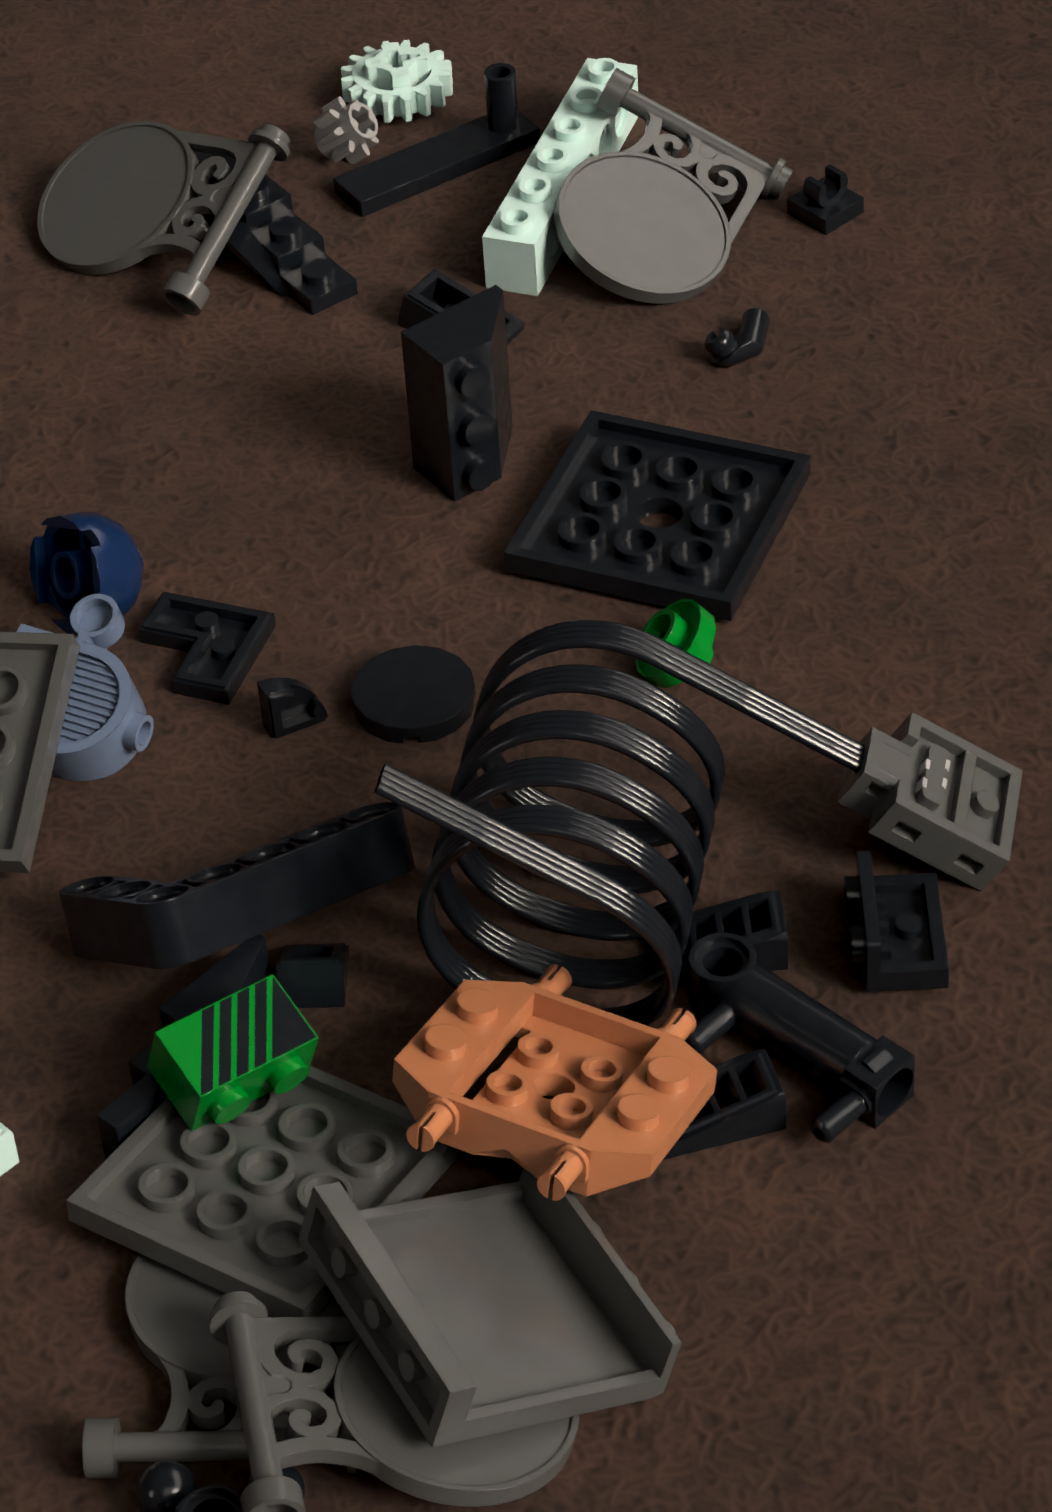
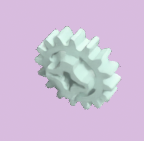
M404 40L400 46L398 42L383 41L381 49L375 50L372 47L366 46L363 48V57L351 55L348 57L349 65L341 67L343 100L351 103L357 99L359 102L367 105L375 116L383 115L384 123H390L394 116L402 117L406 122L412 121V114L417 112L424 116L431 115V105L444 107L446 105L445 96H452L451 61L444 60V52L442 50L430 52L428 43H423L415 48L410 46V40Z

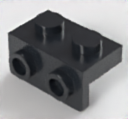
M870 850L857 851L856 876H844L846 916L859 917V924L849 925L851 965H864L867 992L948 988L949 966L937 874L873 876Z

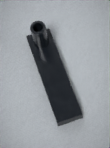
M496 63L484 70L487 115L334 177L335 193L361 217H364L536 145L540 139V128L518 111L515 68L510 64Z

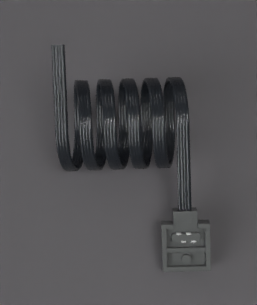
M577 620L556 623L526 635L511 645L491 667L480 691L473 723L466 738L460 767L454 778L450 795L387 763L384 764L380 772L374 793L440 826L433 849L432 860L426 872L418 900L417 926L419 938L427 957L438 973L454 989H457L464 980H496L482 973L466 961L448 941L437 919L434 893L448 919L471 943L495 959L532 976L540 978L546 968L556 964L558 965L557 972L561 967L569 971L572 978L571 986L589 989H620L646 983L665 973L666 979L649 996L623 1006L598 1008L649 1026L668 1010L677 992L682 968V954L688 943L693 921V906L698 898L704 872V858L709 849L715 823V810L720 801L725 778V761L721 747L704 721L678 699L640 678L614 669L582 664L551 666L526 673L507 683L496 692L501 683L520 666L541 655L574 648L613 651L648 663L843 765L844 771L838 803L870 819L868 833L980 891L1010 862L1023 770L913 712L908 715L891 736L872 727L864 738L857 742L655 635L614 622ZM581 693L609 698L648 714L682 737L702 760L708 773L710 787L708 790L695 769L673 749L646 732L607 716L575 710H548L514 718L492 731L490 726L513 707L545 695ZM548 739L577 740L603 746L636 760L663 777L686 799L690 808L680 813L664 798L638 781L596 763L574 758L550 756L525 758L507 763L501 753L524 743ZM482 767L485 773L478 777L477 771ZM536 787H561L586 792L615 803L643 820L616 819L590 813L561 802ZM502 794L514 806L497 810L489 799ZM528 835L552 836L578 842L599 850L625 865L604 864L578 858L556 850ZM672 844L679 854L666 859L653 847ZM477 846L524 868L606 911L590 910L562 903L519 884L491 864ZM456 861L467 878L483 894L511 913L534 924L559 933L602 941H628L644 938L654 950L630 958L603 960L571 956L535 945L504 930L480 913L458 887L451 870V865ZM686 877H688L687 883H685V881L683 880ZM658 890L666 899V902L653 907L638 894ZM677 924V930L674 933L671 927Z

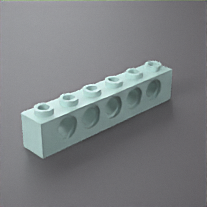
M610 58L586 59L482 236L486 288L497 285L503 291L533 296L539 295L564 250L557 236L554 224V207L559 191L569 173L583 161L599 154L620 151L638 116L623 108L620 109L616 116H613L596 105L616 68L636 78L632 89L638 91L637 65L619 63Z

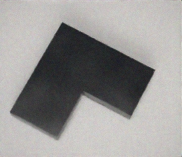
M162 592L140 627L139 634L141 643L188 652L171 679L173 694L229 705L276 627L274 613Z

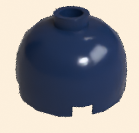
M78 512L50 517L44 520L41 524L47 525L44 535L34 537L30 547L29 570L33 591L38 603L49 602L53 608L66 618L51 621L67 634H76L70 623L71 611L75 606L76 598L82 596L84 598L91 594L108 595L115 600L124 616L136 604L141 590L144 569L142 555L129 533L120 523L96 512Z

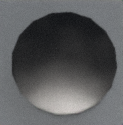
M419 645L394 648L371 658L357 671L351 686L355 717L361 726L369 734L380 739L402 744L403 737H419V742L425 743L436 741L456 732L471 717L476 695L472 671L459 656L441 648Z

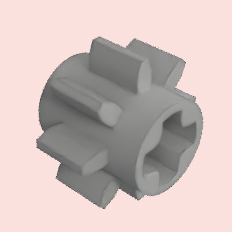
M341 96L322 107L323 113L313 119L316 125L314 140L320 152L335 163L346 157L350 164H356L370 155L369 148L379 142L376 138L378 122L372 110L357 99L346 105Z

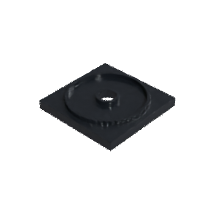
M591 410L505 549V571L665 607L681 599H692L715 618L732 621L811 474V455ZM653 514H668L679 520L674 525L664 528H652L640 523L642 519Z

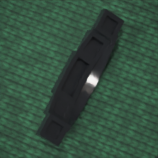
M195 151L199 164L211 156H221L229 163L232 170L235 166L236 159L232 157ZM265 174L225 246L280 296L291 297L312 315L358 294L356 278L325 254L323 236L293 213L291 194ZM214 176L209 180V184L218 183ZM202 214L211 227L214 215Z

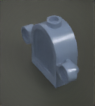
M91 594L82 598L75 604L70 614V623L77 635L75 639L80 645L51 775L64 780L88 781L104 778L116 773L127 765L137 752L143 751L148 746L153 734V718L147 715L144 702L126 667L116 655L107 650L108 647L115 644L121 638L125 629V620L115 600L105 594ZM22 623L17 632L53 633Z

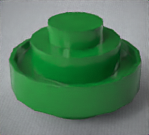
M681 599L655 613L645 624L643 631L655 635L709 664L711 663L716 631L715 619L712 614L694 600ZM635 658L637 671L657 687L670 688L682 683L681 680Z

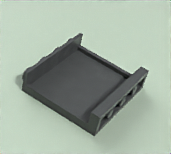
M523 1168L520 1179L517 1182L358 1210L340 1182L313 1186L298 1242L431 1447L644 1401L664 1393L682 1342L676 1335L673 1326L659 1312L640 1286L635 1274L627 1268L605 1238L600 1226L592 1220L572 1191L567 1190L565 1196L558 1201L552 1200V1193L548 1198H545L537 1188V1178Z

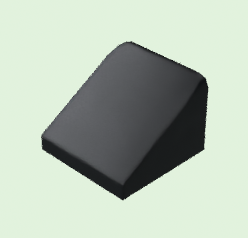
M345 943L285 945L282 948L276 963V976L278 982L297 1008L345 1006L349 945H345Z

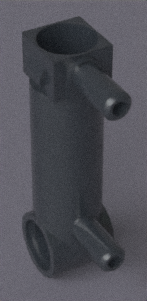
M719 932L704 936L691 947L688 958L690 1004L693 1012L700 1019L696 1022L695 1031L688 1036L685 1042L701 1054L734 1027L839 1096L836 1101L811 1121V1132L816 1139L824 1143H830L858 1118L876 1129L914 1096L915 1055L884 1035L875 1039L759 964L754 946L746 938L734 933Z

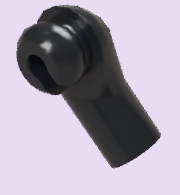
M751 308L744 312L738 334L733 336V333L728 328H720L718 336L713 331L709 333L704 344L707 352L711 354L710 360L717 366L729 368L758 356L763 351L770 323L768 314L759 308Z

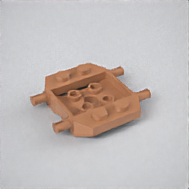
M556 964L546 968L544 974L534 984L510 981L464 980L394 1058L392 1082L416 1121L406 1132L409 1144L416 1150L422 1144L421 1152L430 1151L438 1141L473 1155L509 1158L537 1178V1188L545 1198H548L552 1193L553 1201L561 1200L567 1190L587 1197L650 1177L715 1092L717 1069L685 1042L697 1026L695 1017L688 1010L681 1017L682 1008L674 1009L660 1028L655 1029L562 996L563 992L571 986L572 978L569 971L564 967H561L557 972L558 965ZM514 1036L520 1038L518 1047L497 1071L487 1077L485 1086L474 1099L471 1100L463 1097ZM544 1096H555L553 1099L544 1098Z

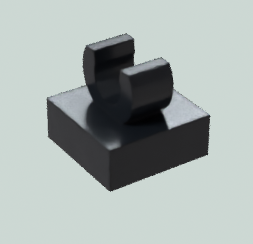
M829 164L825 167V176L816 180L811 176L807 177L804 181L803 190L787 199V214L827 235L864 213V197L847 188L848 177L846 173Z

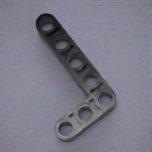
M380 802L356 808L172 882L120 876H97L64 886L59 890L74 956L152 969H165L197 961L412 871L415 868L402 807L393 802Z

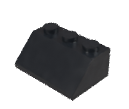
M497 285L401 331L413 468L454 502L475 491H482L494 481L502 478L513 428L503 290Z

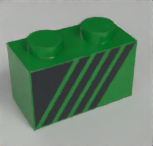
M272 974L156 1031L147 1068L192 1132L212 1121H215L216 1124H224L235 1119L248 1108L251 1101L271 1091H274L275 1094H283L298 1086L310 1072V1065L318 1042V1036Z

